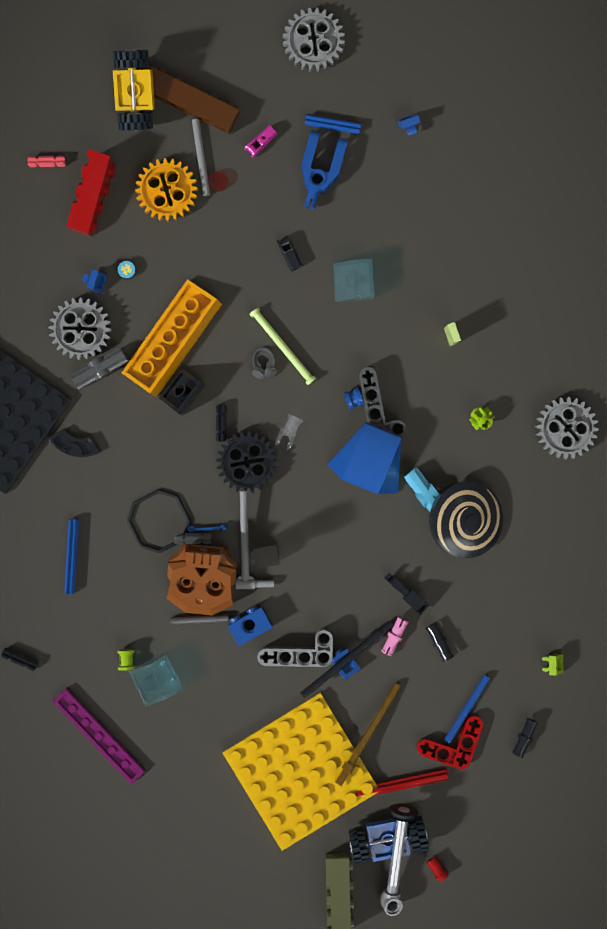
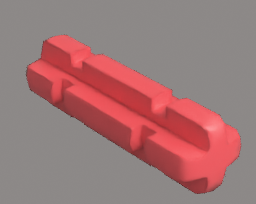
M63 155L56 157H28L29 167H55V165L64 167L66 165V158Z

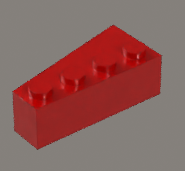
M88 149L86 156H89L88 164L83 165L81 171L83 182L77 185L76 197L78 200H74L72 203L66 227L69 230L91 237L92 232L95 233L97 230L98 222L96 220L98 214L101 215L103 212L104 203L102 202L104 197L109 194V182L111 178H114L117 168L110 156Z

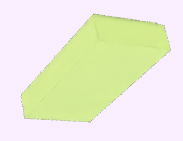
M454 322L448 324L444 331L449 345L452 346L460 342L461 337Z

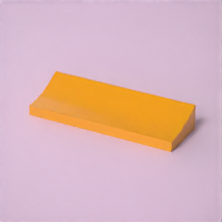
M187 279L124 368L122 374L157 398L217 313L222 303Z

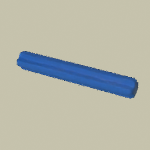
M73 518L68 520L65 594H74L76 587L79 519Z

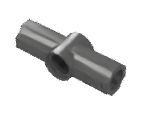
M119 347L105 356H100L90 361L86 367L73 373L70 377L77 389L80 390L94 381H99L109 376L113 370L129 361L122 348Z

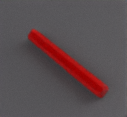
M443 769L376 783L378 788H374L372 793L379 795L447 781L449 776L447 770ZM362 791L355 793L356 796L366 795Z

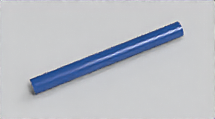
M485 674L444 740L451 744L491 678Z

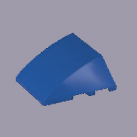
M365 422L327 465L342 480L373 493H398L402 436Z

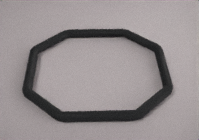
M159 489L134 501L127 519V523L138 545L141 548L156 553H162L177 544L173 542L161 549L142 544L131 523L137 504L158 493L176 498L187 519L183 535L188 533L187 528L191 524V519L179 496Z

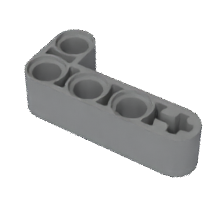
M326 628L319 629L315 635V647L264 646L258 651V662L264 666L326 667L331 664L333 659L332 633ZM320 634H328L329 640L324 643L318 639ZM274 651H278L277 661H274V657H269L268 660H264V657H261V655H264V652H268V655H274ZM288 652L291 658L288 661H283L280 658V654ZM302 652H307L310 658L307 661H302L299 655ZM323 652L329 655V659L324 662L318 659L319 654Z

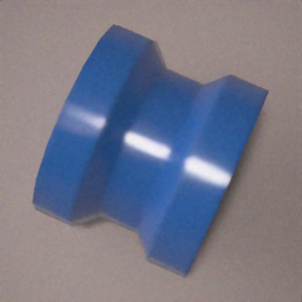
M358 387L354 388L352 392L346 391L343 393L349 410H353L355 406H364Z

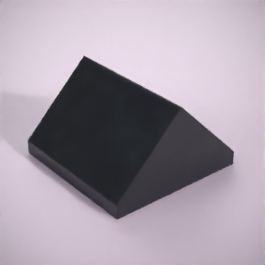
M181 368L159 399L183 416L205 385Z

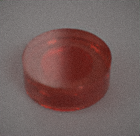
M214 172L209 177V185L216 192L224 191L228 186V178L223 172Z

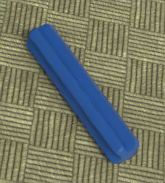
M307 114L305 117V125L354 134H359L361 130V123L311 114Z

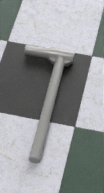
M241 490L242 576L236 579V589L274 587V580H255V578L249 575L248 491Z

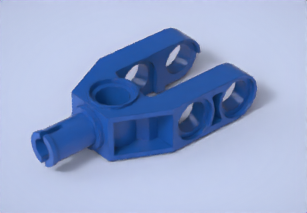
M311 130L301 168L305 189L308 190L304 207L309 209L310 202L312 201L311 209L315 210L319 194H324L339 177L348 140L338 139L328 173L320 169H312L311 165L321 132ZM316 176H319L322 178L323 181L319 184H316L312 181V179Z

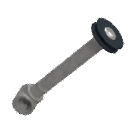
M401 803L390 806L391 811L389 815L397 821L388 885L379 896V902L389 916L398 915L403 908L400 900L399 883L408 822L417 820V814L419 813L415 807Z

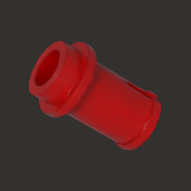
M437 856L431 857L426 862L434 873L435 880L442 882L449 876L448 870L443 868Z

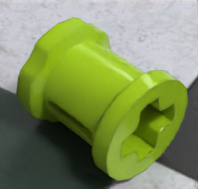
M117 650L120 658L118 670H134L133 653H135V650Z

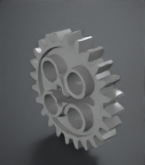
M308 8L307 14L301 10L300 17L294 14L295 21L288 20L291 27L285 26L287 33L283 34V39L286 40L283 42V46L288 47L285 49V54H290V61L295 59V66L301 63V70L309 66V72L312 71L313 67L319 72L320 66L326 70L327 63L333 66V59L339 60L337 53L343 52V49L339 46H344L345 41L340 39H343L345 34L339 33L343 27L337 26L338 19L332 21V13L326 16L325 9L322 13H319V9L316 8L315 13H312L311 8ZM311 23L314 26L318 56H314L313 41L311 40ZM319 26H325L327 30L325 32H319L317 28ZM304 28L308 33L300 35L298 30ZM328 45L330 49L328 51H322L320 49V46ZM307 47L311 51L308 54H303L301 49Z
M80 297L78 303L74 298H72V304L64 301L66 307L63 308L59 305L60 312H53L56 319H50L54 325L48 328L54 330V332L49 334V336L56 338L52 341V344H59L57 350L64 349L62 355L66 356L70 353L71 359L77 355V359L81 360L82 355H84L85 359L88 360L90 353L96 357V350L101 353L103 352L100 347L101 345L108 346L104 340L111 339L106 335L107 332H112V329L107 328L111 321H105L109 315L107 313L101 314L104 308L100 307L97 309L98 303L95 302L91 305L90 299H87L86 303H84L82 297ZM70 314H74L76 317L75 322L72 324L67 323V317ZM94 315V323L88 325L86 323L87 316ZM81 324L84 328H97V331L82 330L80 334L77 330H64L63 328H79ZM73 333L75 340L72 343H67L66 336ZM88 334H93L94 341L91 344H86L85 337Z
M567 397L565 402L563 398H559L558 404L555 400H552V407L545 405L547 411H540L543 417L536 419L541 424L535 426V428L540 429L536 436L542 437L538 443H545L543 450L550 448V455L556 452V458H559L563 454V459H567L568 454H570L572 459L575 458V453L582 456V449L588 452L587 445H594L591 438H597L593 431L599 430L593 426L598 423L597 420H592V417L596 414L588 413L591 407L583 408L585 402L578 404V398L571 402L570 397ZM566 409L570 410L572 414L569 420H566L563 416V412ZM555 415H558L562 423L555 418ZM552 422L556 423L558 427L555 433L549 430V425ZM579 423L584 426L582 434L576 431V426ZM564 425H570V427H569L568 429H569L570 432H572L575 436H577V438L579 439L578 441L575 440V438L572 436V434H571L569 431L564 432V429H565V426H564ZM565 436L570 439L568 447L562 444V439Z

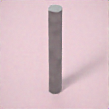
M228 614L171 617V625L229 622Z

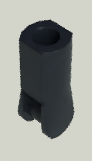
M286 235V238L276 241L292 272L303 265L288 235ZM289 245L291 250L285 252L283 247Z

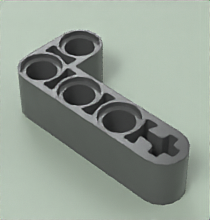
M371 367L363 368L359 374V382L367 423L392 433L393 425L399 424L402 427V432L399 436H403L406 433V425L402 421H385L376 371ZM366 371L373 375L370 378V384L375 383V386L364 388V385L368 384L367 379L362 377ZM368 390L376 392L375 400L367 399L366 392ZM371 409L379 410L380 416L378 419L370 417Z

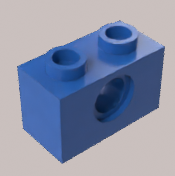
M255 605L246 610L248 614L242 617L239 614L230 619L231 623L228 624V628L238 646L273 628L262 606L257 607ZM251 619L254 621L255 627L247 629L244 626V622Z

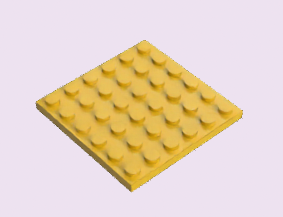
M321 692L222 752L282 851L375 795L376 793H372L374 788H378L360 757L354 765L355 769L352 774L349 773L343 785L340 786L335 783L343 770V764L349 760L355 748ZM362 791L366 795L356 796L355 793Z

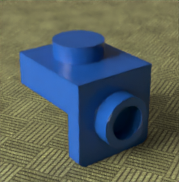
M348 648L344 651L340 649L333 654V665L350 652ZM353 659L338 672L345 681L360 671V667Z

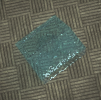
M372 259L349 260L333 264L335 302L374 299Z
M167 655L156 658L129 671L145 706L166 700L183 690Z

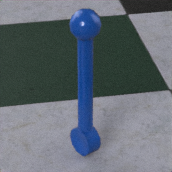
M221 524L220 526L198 528L189 526L187 530L188 533L209 530L226 531L227 525Z

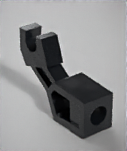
M390 573L384 578L404 595L402 599L420 615L430 606L412 589L407 590Z

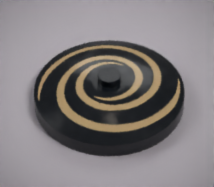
M471 481L456 482L443 489L434 500L429 515V527L436 544L444 552L458 558H474L486 553L498 540L503 526V511L497 496L488 487Z

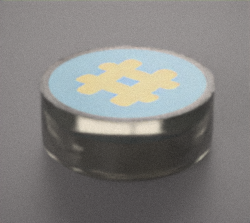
M124 260L118 264L117 273L122 279L131 280L135 277L137 268L132 261Z

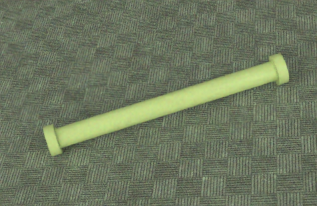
M256 308L249 315L258 321L305 378V383L307 385L312 383L316 377L310 374L260 313L261 310Z

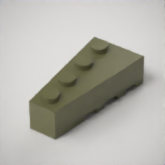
M348 853L326 854L327 929H354V917H351L350 910H354V899L350 898V890H353V878L349 876V871H353V859H349Z

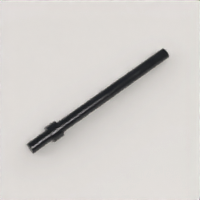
M388 621L379 629L370 633L371 636L300 692L302 697L305 699L375 641H380L383 635L393 628L394 625Z

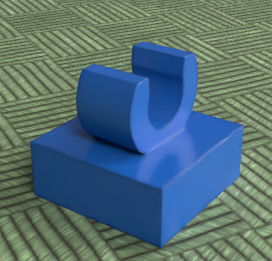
M414 113L397 120L399 128H406L408 135L417 134L415 124L421 123L417 114Z
M92 270L91 275H83L82 281L87 282L88 289L102 294L107 275Z

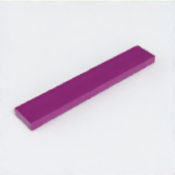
M68 688L52 701L130 784H133L146 771Z

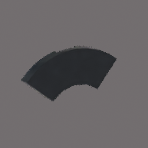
M65 428L48 437L58 450L71 456L89 457L101 452L92 436L78 438L71 435Z

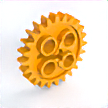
M164 158L162 164L157 159L155 166L149 163V170L143 168L145 175H138L142 181H136L140 188L135 189V192L141 194L136 199L143 201L140 207H146L144 211L146 214L152 212V218L158 215L159 221L163 219V216L167 222H169L171 216H173L175 221L178 214L184 217V210L190 212L188 205H195L191 199H197V195L193 194V192L198 191L197 187L192 186L197 183L196 179H191L193 173H187L188 166L182 169V162L175 165L174 159L168 163L166 158ZM161 174H164L166 184L169 188V194L173 203L172 206H169L167 195L164 192L165 189L161 180ZM171 174L178 176L175 182L168 181V177ZM152 180H159L160 183L158 187L152 188L150 187V182ZM177 192L184 194L183 198L179 201L174 199V195ZM158 198L165 199V203L162 206L155 205V202Z

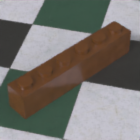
M150 62L149 67L136 68V70L152 69L154 98L230 135L240 115L239 109H237L235 104L228 101L224 103L220 101V97L213 93L208 95L203 92L201 87L194 84L190 86L186 84L183 78L179 76L174 78L168 75L169 72L160 67L158 69L152 67Z

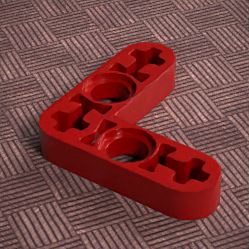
M469 715L463 725L456 748L428 738H422L417 742V751L423 757L457 769H466L472 760L483 728V722L479 716ZM474 719H477L476 722L479 725L475 726L473 729V733H476V735L474 736L471 733H467L466 730L470 732L472 726L469 724V722H473ZM465 737L473 739V744L470 747L463 746L462 741ZM425 743H428V746L434 749V745H436L437 747L435 749L434 756L432 755L433 752L431 750L426 749L425 752H423V749L420 746L425 745ZM460 748L464 751H470L469 754L465 752L464 759L466 762H462L461 765L457 760V757L461 758L463 753L459 750ZM441 749H447L449 752L448 756L444 759L438 756V752Z

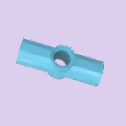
M415 468L404 478L414 490L415 496L423 507H426L430 512L432 504L439 493L431 483H428L420 470Z

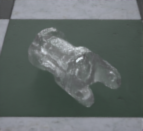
M288 413L285 426L280 429L275 444L278 445L283 436H288L289 442L286 450L290 449L297 436V429L300 423H303V420Z

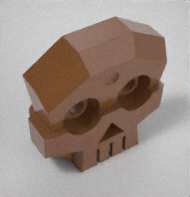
M183 543L180 550L169 558L167 577L170 580V586L166 599L185 613L214 615L233 606V585L236 580L237 562L230 557V548L226 547L225 550L224 546L213 547Z

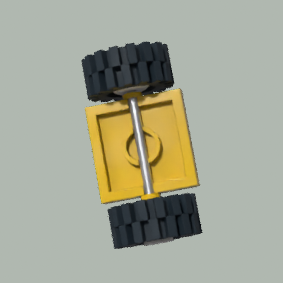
M130 49L113 51L114 68H128V70H113L115 110H131V112L117 114L118 129L122 131L153 129L152 112H139V110L155 109L152 69L136 70L137 67H149L148 50Z

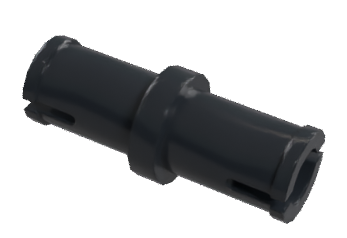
M437 623L426 627L425 629L433 641L432 645L434 648H437L443 662L452 659L454 655L446 643V637H443Z
M531 718L526 719L527 721L522 732L518 734L519 739L512 751L514 755L520 758H524L529 743H532V736L539 724Z

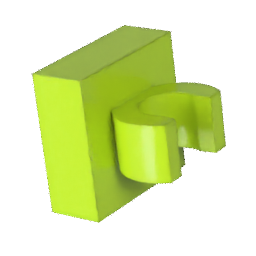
M553 654L542 658L543 661L549 662V667L542 668L543 671H549V675L555 676L563 673V654Z

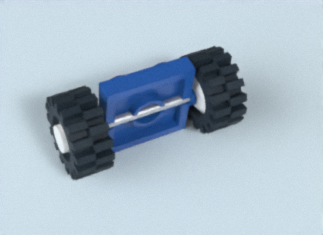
M417 816V820L408 822L409 832L406 834L403 856L411 855L408 840H411L413 853L429 851L428 838L422 816ZM392 818L366 823L369 838L367 842L364 827L348 829L355 865L370 862L368 848L371 849L373 862L391 859L397 820Z

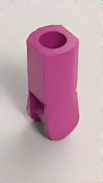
M268 125L256 138L246 145L244 150H248L252 154L251 157L254 158L278 135L277 132ZM256 142L261 145L258 149L254 146Z

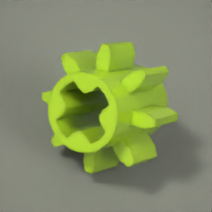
M477 407L471 412L472 418L469 420L476 430L479 428L486 430L492 426L494 416L488 407L485 409Z

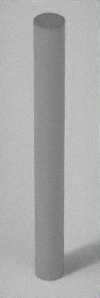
M193 119L192 125L203 196H210L199 119Z

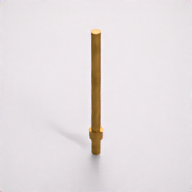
M394 683L349 760L343 764V770L335 781L338 785L342 786L349 773L352 774L355 769V763L401 688L397 683Z

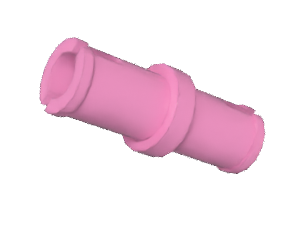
M397 617L392 630L387 634L389 637L381 650L386 654L390 647L387 654L389 656H393L397 644L402 641L403 638L401 636L409 621L404 619L400 626L403 619L401 617Z

